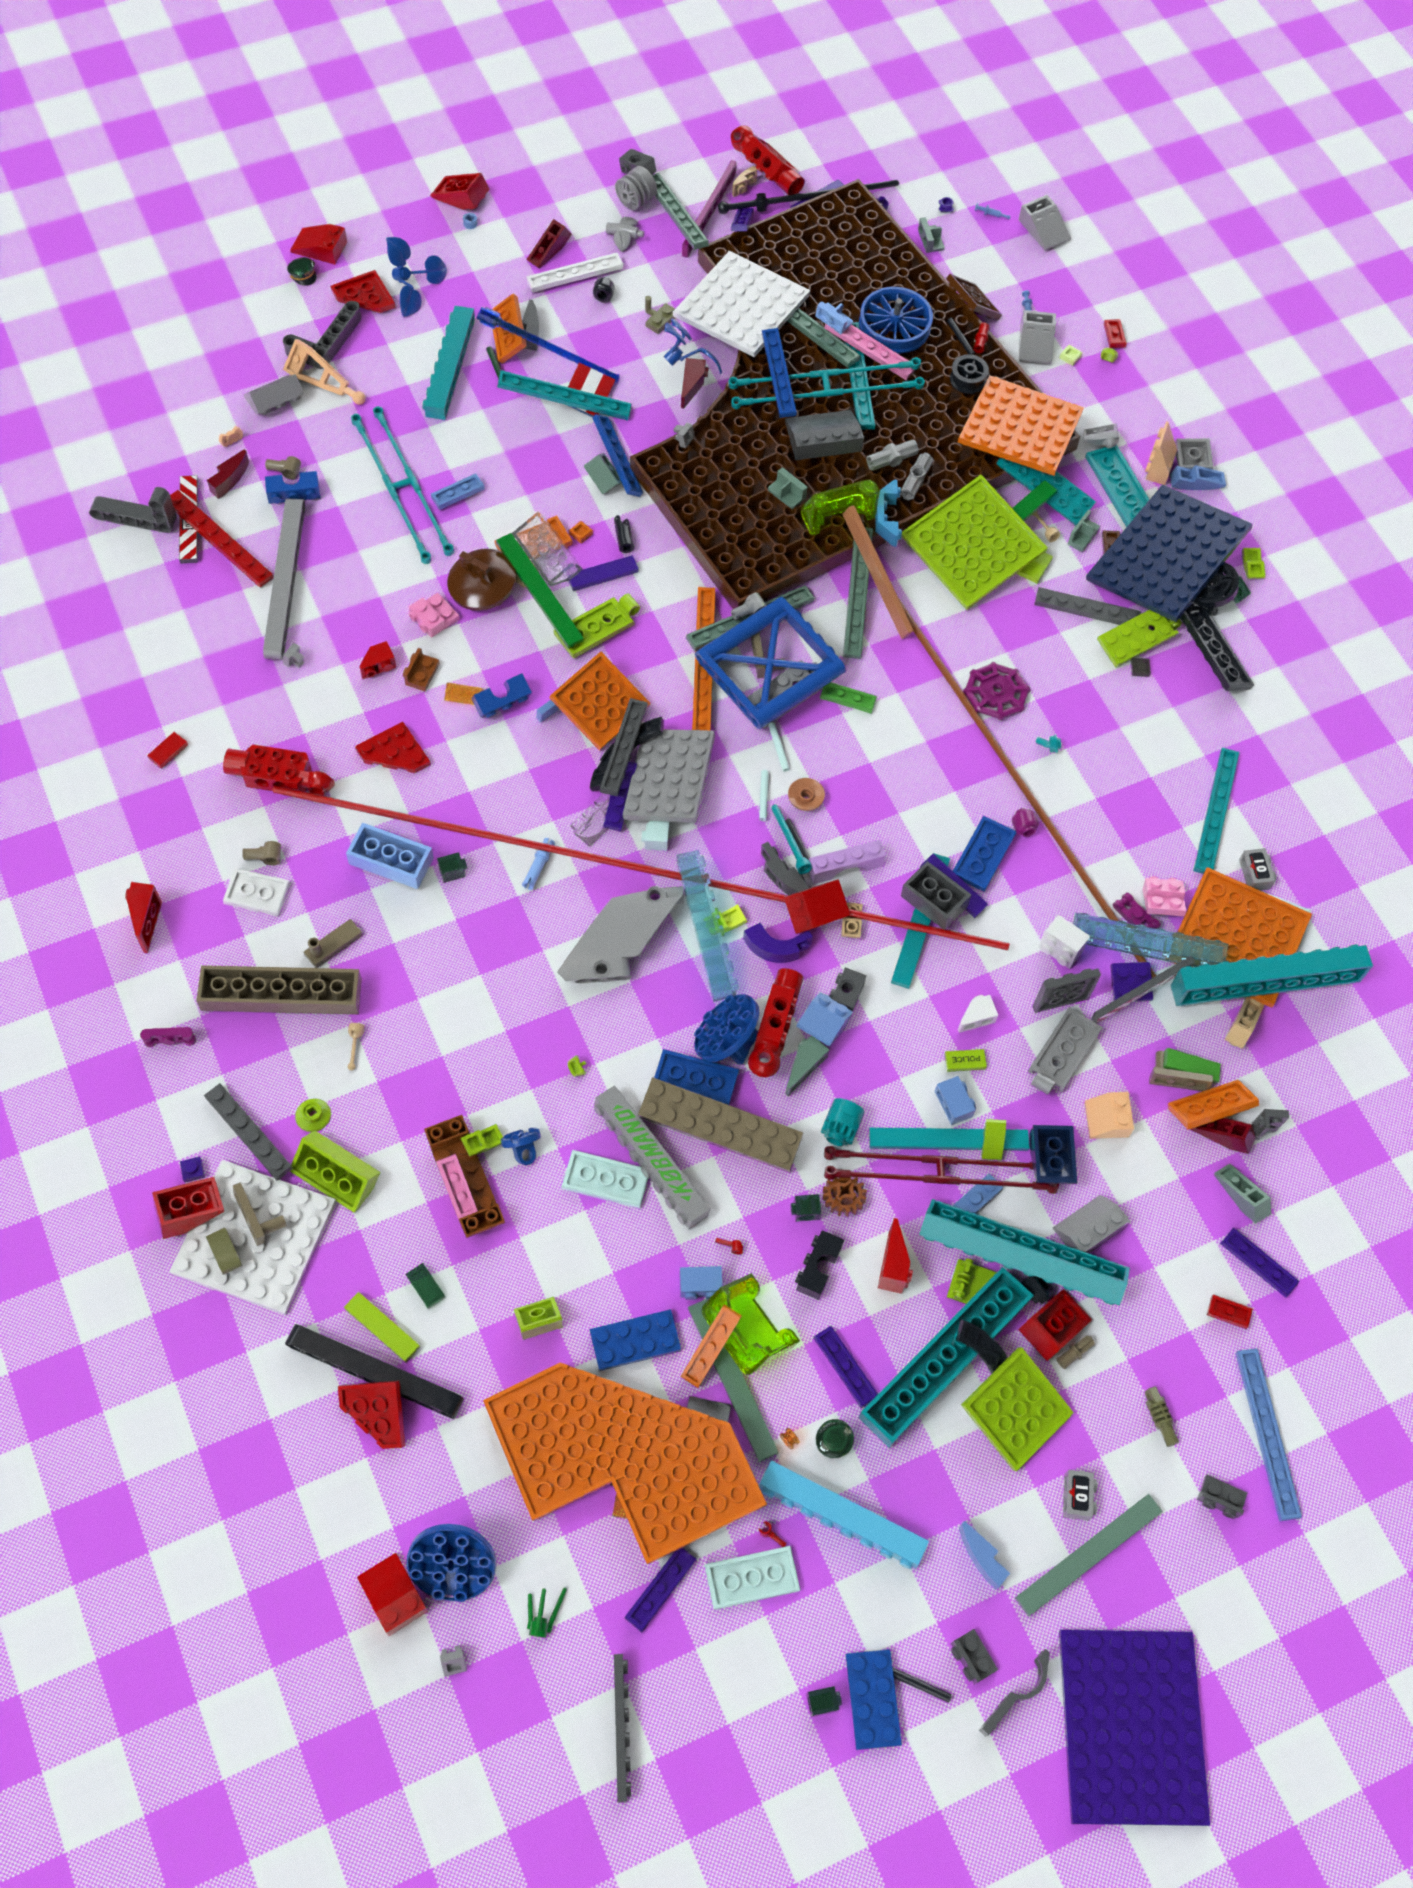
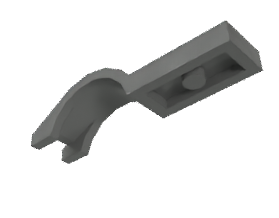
M1044 1649V1651H1041L1034 1660L1038 1668V1680L1035 1688L1028 1694L1008 1693L979 1729L985 1737L990 1735L1016 1701L1020 1702L1031 1699L1042 1690L1047 1679L1050 1656L1048 1650Z

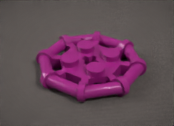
M991 662L989 665L976 670L972 669L969 672L970 677L963 692L977 713L1003 720L1004 717L1024 710V704L1030 692V687L1026 685L1017 668L1012 669L996 664V662ZM999 672L1004 673V674H1008V675L1001 676ZM976 680L981 682L979 687L974 686ZM994 687L1001 689L1000 692H995ZM1015 693H1020L1019 700L1014 698ZM974 694L980 695L982 699L980 703ZM1012 705V707L1003 710V706Z

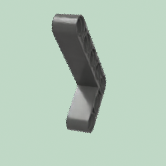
M348 301L343 306L317 344L292 334L286 335L283 338L285 354L289 355L295 339H299L312 347L330 364L361 320L358 302ZM310 355L308 356L306 364L324 369Z
M162 487L154 488L148 502L149 506L97 496L89 510L90 516L97 520L163 533L171 532L177 518L170 494Z

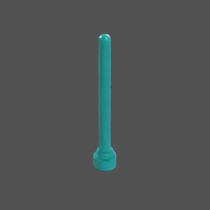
M774 804L771 807L772 812L797 860L796 869L799 874H807L812 870V865L809 859L803 857L778 805Z

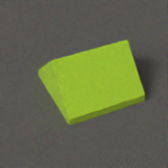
M554 1296L514 1309L523 1340L563 1328L562 1317Z

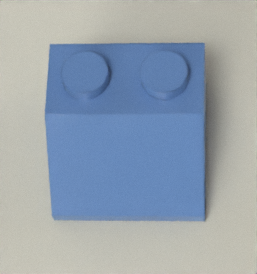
M820 992L811 1001L796 1027L830 1046L845 1030L853 1012L846 1006L831 999L828 995Z

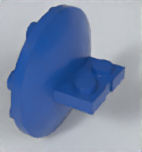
M729 995L714 1009L706 1012L700 1027L694 1032V1048L697 1055L707 1062H716L730 1057L738 1065H743L758 1034V1030L755 1028L759 1019L758 1003L749 995Z
M440 1524L425 1529L414 1538L408 1550L406 1565L409 1576L415 1585L426 1594L432 1596L433 1599L464 1602L478 1596L489 1587L496 1571V1556L490 1543L477 1531L457 1524ZM445 1595H453L454 1598L445 1597Z

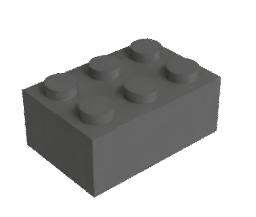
M927 861L903 884L901 897L945 930L968 907L971 894Z

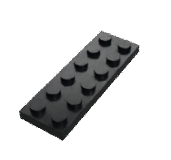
M1195 603L1190 604L1180 619L1203 653L1205 660L1208 661L1213 669V673L1218 677L1222 687L1226 691L1251 689L1254 683L1208 610Z

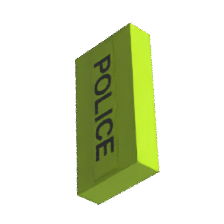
M984 1049L945 1051L947 1072L986 1070L987 1068Z

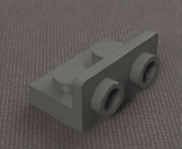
M1264 1109L1252 1122L1255 1140H1259L1266 1132L1277 1131L1289 1119V1110Z
M1206 1475L1197 1500L1203 1502L1202 1505L1213 1510L1216 1508L1222 1511L1224 1516L1235 1519L1244 1513L1243 1506L1247 1492Z
M974 1629L950 1643L954 1658L957 1661H961L964 1666L963 1673L969 1682L973 1681L974 1685L998 1670Z

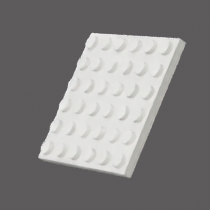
M729 251L673 311V317L755 357L764 347L762 330L778 328L779 330L810 296V290Z
M222 1160L214 1177L224 1212L188 1231L169 1273L286 1315L336 1200L281 1180L276 1181L273 1177ZM240 1182L259 1224L283 1215L287 1227L265 1235V1243L256 1246L233 1194V1185ZM225 1227L243 1266L223 1275L206 1236Z

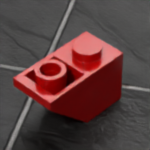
M387 641L369 647L359 666L362 679L371 678L379 673L388 672L396 668L395 657Z

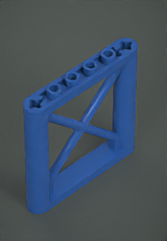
M783 597L777 598L695 652V657L699 664L759 730L846 672L844 663L835 654L834 649L824 642L823 637L813 630L812 625L802 618L801 613L795 610ZM786 620L823 661L819 664L774 659L779 623ZM772 624L767 658L726 654ZM724 660L766 665L761 702L754 706L719 667V662ZM773 666L814 671L768 702Z

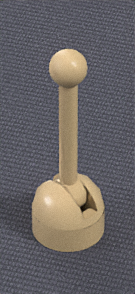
M1036 511L1033 516L1046 529V539L1049 542L1056 541L1060 536V532L1055 527H1048L1037 514L1038 511Z
M350 1023L348 1026V1033L353 1038L350 1063L347 1066L351 1071L356 1067L354 1059L357 1039L364 1033L365 1026L360 1023Z

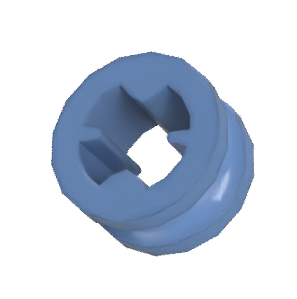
M466 213L463 216L464 227L467 229L477 227V216L474 213Z

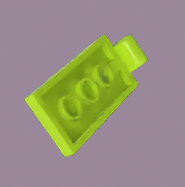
M627 593L620 598L619 602L613 597L574 618L572 622L583 636L584 641L569 649L555 629L553 632L574 659L635 625L630 616L637 614L640 606Z
M1148 610L1098 636L1097 640L1116 668L1175 637L1179 633L1175 629L1182 624V621L1179 618L1175 622ZM1153 626L1155 630L1151 631L1148 627Z

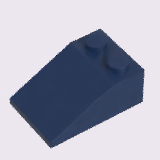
M1033 1125L1029 1133L1036 1183L1077 1184L1074 1127Z

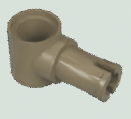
M289 456L286 460L281 461L267 459L265 462L266 470L278 471L285 478L291 480L296 479L301 467V461L294 456Z
M267 841L264 843V846L259 848H243L242 850L244 860L258 859L263 861L264 864L271 866L280 863L281 844L279 842Z

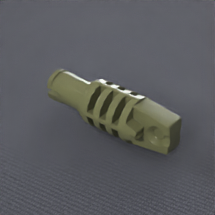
M1156 1386L1148 1388L1144 1392L1147 1398L1146 1405L1155 1423V1427L1160 1429L1166 1446H1174L1179 1443V1440L1173 1429V1418H1171V1413L1168 1406H1166V1401L1163 1396H1160Z

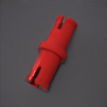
M985 322L979 325V331L975 336L974 351L976 353H983L985 343L988 341L990 326Z

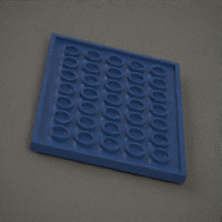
M1162 484L1086 575V580L1177 622L1250 532L1252 523Z

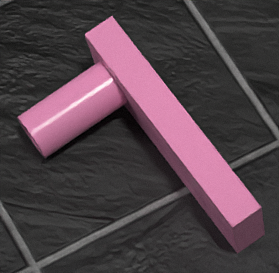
M456 1154L436 1161L457 1218L460 1219L477 1212L478 1210Z

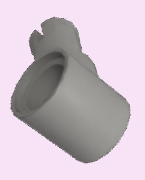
M752 593L746 598L743 605L731 610V615L734 620H737L745 615H752L767 605L759 593Z

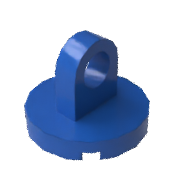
M531 1127L528 1129L529 1132H524L520 1129L508 1133L501 1138V1145L503 1148L513 1149L514 1157L519 1164L530 1165L536 1158L533 1142L541 1138L540 1129ZM527 1149L529 1156L526 1160H523L522 1152Z

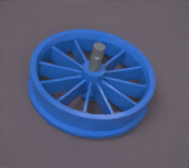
M885 287L872 292L863 301L859 327L862 332L897 354L908 353L920 348L927 341L931 331L933 312L927 300L917 292L903 287ZM887 301H895V307L892 309ZM902 302L906 303V305L901 309ZM881 303L884 309L877 306L876 304ZM911 306L916 308L915 310L907 312ZM870 310L875 314L867 313V311ZM921 315L924 316V318H915ZM867 322H876L871 325L867 324ZM916 326L925 327V329L921 330ZM885 328L880 334H877L876 332H874V331H877V330H880V329ZM889 331L894 332L893 339L885 337ZM896 332H900L904 339H896ZM908 332L914 334L915 336L911 338Z

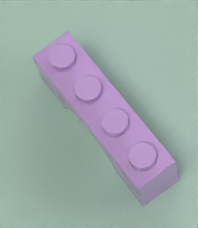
M877 840L811 857L809 861L812 865V870L809 872V875L814 885L829 881L846 869L861 867L867 871L883 867L886 854L881 841Z

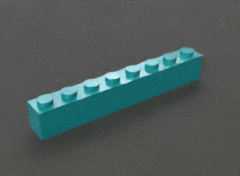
M454 306L453 312H450V323L446 325V336L442 338V349L438 351V362L435 361L434 364L435 372L431 374V385L427 387V398L423 400L422 409L425 410V416L428 418L446 420L474 326V308Z

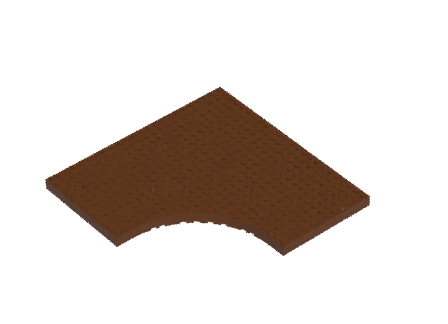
M860 179L749 226L748 231L733 232L710 242L709 246L698 249V263L707 274L731 251L809 289L810 296L799 309L823 327H825V323L815 316L817 306L821 301L825 304L829 303L835 308L842 303V313L852 319L853 322H859L863 301L872 292L885 287H903L917 292L927 300L933 312L931 331L927 341L914 351L899 354L908 361L915 357L921 360L920 368L915 370L907 380L889 369L867 371L869 386L897 384L913 381L917 377H922L925 380V384L920 390L915 387H900L870 391L875 429L862 430L864 441L861 452L795 460L785 418L851 410L856 417L852 393H844L843 395L797 398L794 399L797 411L796 416L783 418L779 417L776 401L753 403V405L741 406L739 409H734L731 406L733 397H740L741 399L775 397L772 381L750 383V385L738 386L736 389L729 388L727 382L724 391L707 409V413L700 416L697 422L693 424L695 438L686 448L680 447L679 441L675 439L677 434L652 447L630 456V468L637 480L732 609L743 605L746 598L752 593H759L765 602L851 560L854 538L842 515L850 506H855L864 527L873 529L872 544L874 548L886 543L887 541L875 532V501L877 492L893 480H897L898 487L902 489L910 474L911 467L914 466L920 454L928 453L934 459L924 478L923 485L919 488L914 499L906 500L900 495V498L896 500V505L887 504V510L884 511V514H887V521L898 522V529H901L902 532L979 475H982L994 489L1015 480L996 464L1001 457L958 443L959 436L981 391L973 395L961 393L953 388L950 383L953 362L958 357L968 355V353L948 325L947 320L953 318L973 350L976 342L975 336L979 331V325L983 322L975 313L967 308V304L958 297L959 294L949 287L946 279ZM887 301L893 309L895 301ZM902 302L901 309L906 305V303ZM881 303L876 304L877 306L884 309ZM911 306L907 312L915 310L916 308ZM870 310L867 311V313L875 314ZM921 315L915 318H924V316ZM788 321L779 329L788 375L828 369H848ZM867 322L868 325H871V324L876 323V322ZM916 326L921 330L925 329V327ZM885 328L880 329V330H877V331H874V332H876L877 334H880ZM889 331L885 337L893 339L894 332ZM988 331V341L985 343L983 353H976L975 355L982 358L988 365L989 372L986 381L990 375L1043 393L995 336ZM896 332V339H904L900 332ZM908 332L911 338L915 336L914 334ZM763 347L755 357L738 349V355L730 378L755 379L771 377L765 348ZM864 354L866 367L881 365ZM849 373L829 376L831 389H851ZM822 377L789 379L793 395L824 390ZM1074 431L1063 456L1077 450L1081 436L1076 431ZM910 440L916 441L919 449L917 455L903 459L895 467L887 465L874 471L869 469L866 461L867 456L882 451L886 445L891 443L899 445ZM782 467L808 487L806 499L794 509L789 508L768 491V487L777 480V472Z

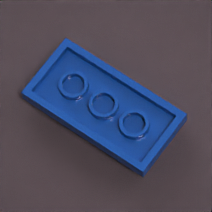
M983 816L953 872L965 883L985 892L1017 831Z
M663 1049L654 1078L729 1105L739 1069Z
M671 1309L589 1329L599 1372L681 1352Z
M890 1649L845 1654L856 1750L902 1746Z

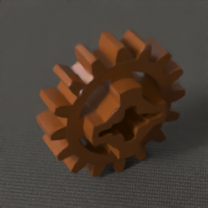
M836 1177L832 1181H826V1186L823 1187L824 1194L822 1200L825 1201V1207L831 1206V1213L836 1210L838 1211V1216L843 1212L846 1217H849V1212L855 1215L857 1214V1209H863V1204L866 1203L865 1196L867 1190L863 1189L864 1183L858 1184V1177L854 1179Z

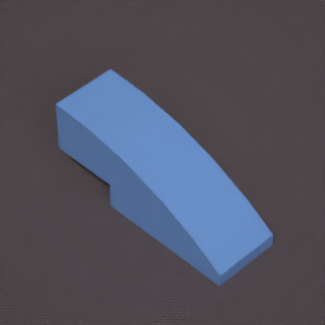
M1197 465L1192 469L1176 466L1170 473L1173 488L1211 490L1226 486L1224 472Z
M964 1521L960 1525L959 1531L968 1555L985 1580L997 1590L1010 1575V1572L994 1559L998 1550Z

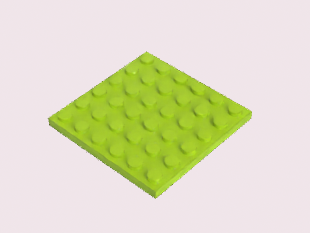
M982 475L968 483L905 529L901 534L904 541L966 610L1025 568L1048 549Z

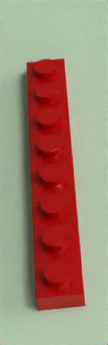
M177 490L170 495L175 512L258 587H262L273 579V574L183 493Z

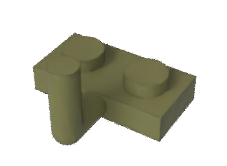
M646 296L645 312L651 315V317L645 322V326L659 334L665 328L667 322L671 323V319H675L673 317L675 308L665 303L658 311H655L651 308V296Z

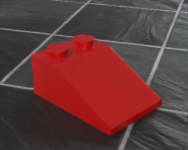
M482 173L450 175L442 179L430 196L433 199L460 209L473 210L478 207V204L485 198L486 193L490 189Z
M333 224L304 227L291 247L290 253L335 265L347 244L346 230L344 227Z
M839 879L784 896L796 934L850 916Z
M131 882L129 889L127 888L125 899L127 900L135 936L143 952L148 953L162 901L154 885Z
M215 1177L152 1192L163 1239L185 1234L224 1212Z
M893 1218L888 1232L877 1288L902 1294L904 1288H908L909 1282H911L913 1270L909 1269L911 1262L897 1218Z
M1063 1289L1018 1330L1042 1357L1048 1361L1087 1326L1092 1319Z
M397 1553L392 1554L357 1576L388 1636H391L428 1612Z

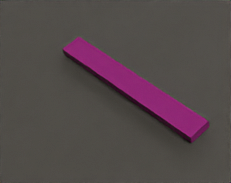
M734 160L730 161L695 221L702 232L736 175L737 163ZM685 239L682 244V256L687 258L693 248Z

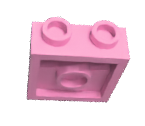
M436 593L427 600L421 598L409 606L408 614L413 622L416 621L420 629L431 638L460 619L459 614L439 593Z
M1156 876L1145 878L1142 890L1147 914L1185 916V889L1183 881L1176 878H1169L1168 880L1158 879Z

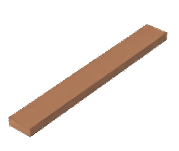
M850 506L842 515L901 639L907 638L913 632V628L855 506Z

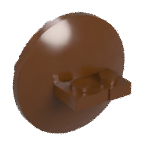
M478 549L469 553L462 551L459 555L460 559L455 562L448 574L447 586L452 599L461 607L472 611L487 610L501 605L511 595L517 582L516 570L505 555L495 549Z

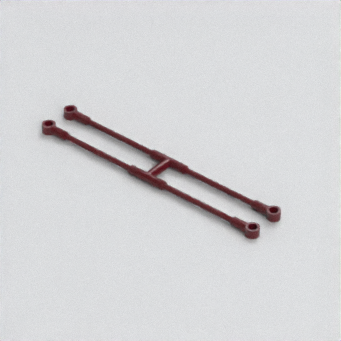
M827 1146L824 1149V1158L827 1160H833L835 1157L909 1160L933 1163L937 1167V1175L914 1176L851 1172V1170H840L834 1166H827L824 1171V1177L828 1180H833L836 1177H864L923 1181V1183L1024 1187L1032 1188L1033 1190H1047L1051 1194H1056L1059 1189V1184L1036 1183L1034 1181L1026 1183L962 1179L960 1177L945 1176L944 1164H974L1022 1167L1034 1170L1032 1162L958 1159V1157L934 1155L910 1156L838 1150L833 1146Z

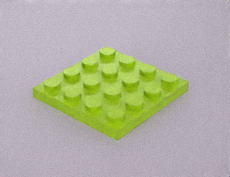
M1018 1347L961 1404L1013 1471H1018L1074 1413L1021 1347Z

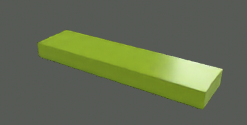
M358 1292L344 1306V1309L405 1363L420 1348L417 1342L361 1293Z

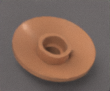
M800 778L790 785L788 798L797 809L811 811L821 806L825 798V791L818 781L811 778Z

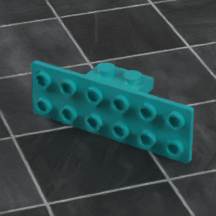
M1000 458L996 463L1030 491L1046 480L1057 490V494L1046 503L1074 525H1077L1085 513L1096 503L1095 500L1057 471L1055 476L1004 458Z

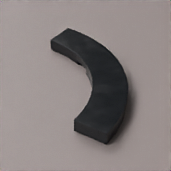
M662 717L651 719L641 724L634 748L648 739L663 734L664 720ZM615 742L603 754L600 764L593 772L590 782L592 792L600 790Z
M965 1320L960 1321L955 1341L966 1345L976 1352L992 1374L1008 1358L1000 1345L986 1334L983 1329Z

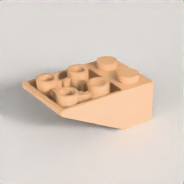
M1167 421L1164 428L1160 427L1157 435L1160 439L1156 438L1149 458L1151 463L1148 462L1145 472L1148 473L1146 480L1163 485L1166 484L1177 452L1173 434Z

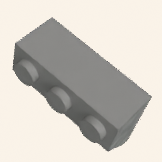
M292 374L245 393L243 396L254 413H261L262 416L271 412L270 409L275 406L276 409L285 406L286 401L291 400V402L301 399L300 395L304 394L296 374Z
M1099 1195L1055 1225L1053 1230L1066 1246L1090 1253L1125 1229L1130 1220L1116 1203Z

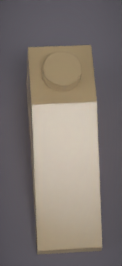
M1246 997L1225 1040L1231 1045L1243 1049L1255 1028L1265 1004Z

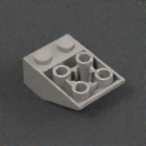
M1048 195L1021 206L1018 220L1044 250L1071 240L1057 205Z
M1023 311L1020 323L1019 361L1051 364L1056 313Z

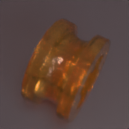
M786 1428L785 1433H780V1438L789 1449L792 1450L794 1444L798 1445L800 1443L798 1437L790 1428Z

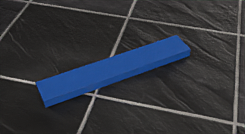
M778 328L762 330V338L779 417L796 416L797 411Z
M595 414L592 419L626 493L640 497L643 491L634 472L630 468V463L609 418Z

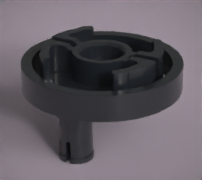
M1224 562L1193 603L1207 608L1210 615L1211 611H1213L1214 616L1218 613L1217 607L1232 601L1239 590V576L1234 567Z

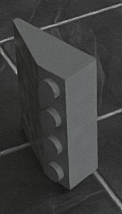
M851 410L785 418L795 460L862 451L864 436L861 426Z

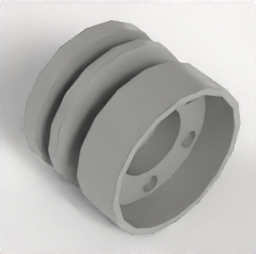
M637 166L629 171L627 175L616 181L615 190L619 200L625 207L630 210H636L656 195L657 185L652 174L646 168Z

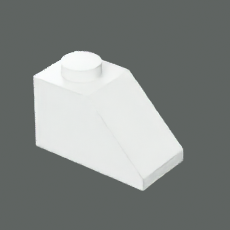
M979 995L971 1000L958 1027L959 1033L996 1022L998 1013L990 995Z

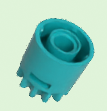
M842 1098L834 1099L825 1118L821 1133L833 1145H852L864 1117V1109L852 1101Z

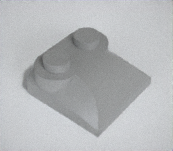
M1116 423L1084 429L1083 438L1087 443L1093 445H1106V448L1115 447L1116 443L1119 442L1118 425Z
M1176 439L1177 452L1175 457L1177 458L1178 466L1192 469L1197 465L1213 469L1210 439Z

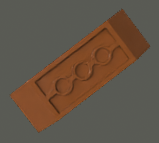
M462 1114L424 1128L435 1162L456 1154L478 1210L475 1213L458 1219L466 1238L504 1224L505 1220L499 1205L495 1201L478 1156L469 1157L461 1141L462 1137L469 1134Z

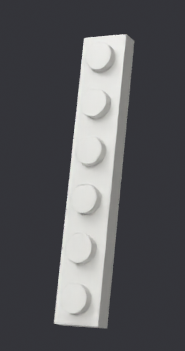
M618 253L526 276L527 283L533 293L623 269V263Z

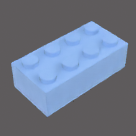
M363 822L346 852L350 865L415 889L419 888L434 859L431 847Z

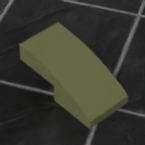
M225 1227L206 1236L223 1275L243 1266Z

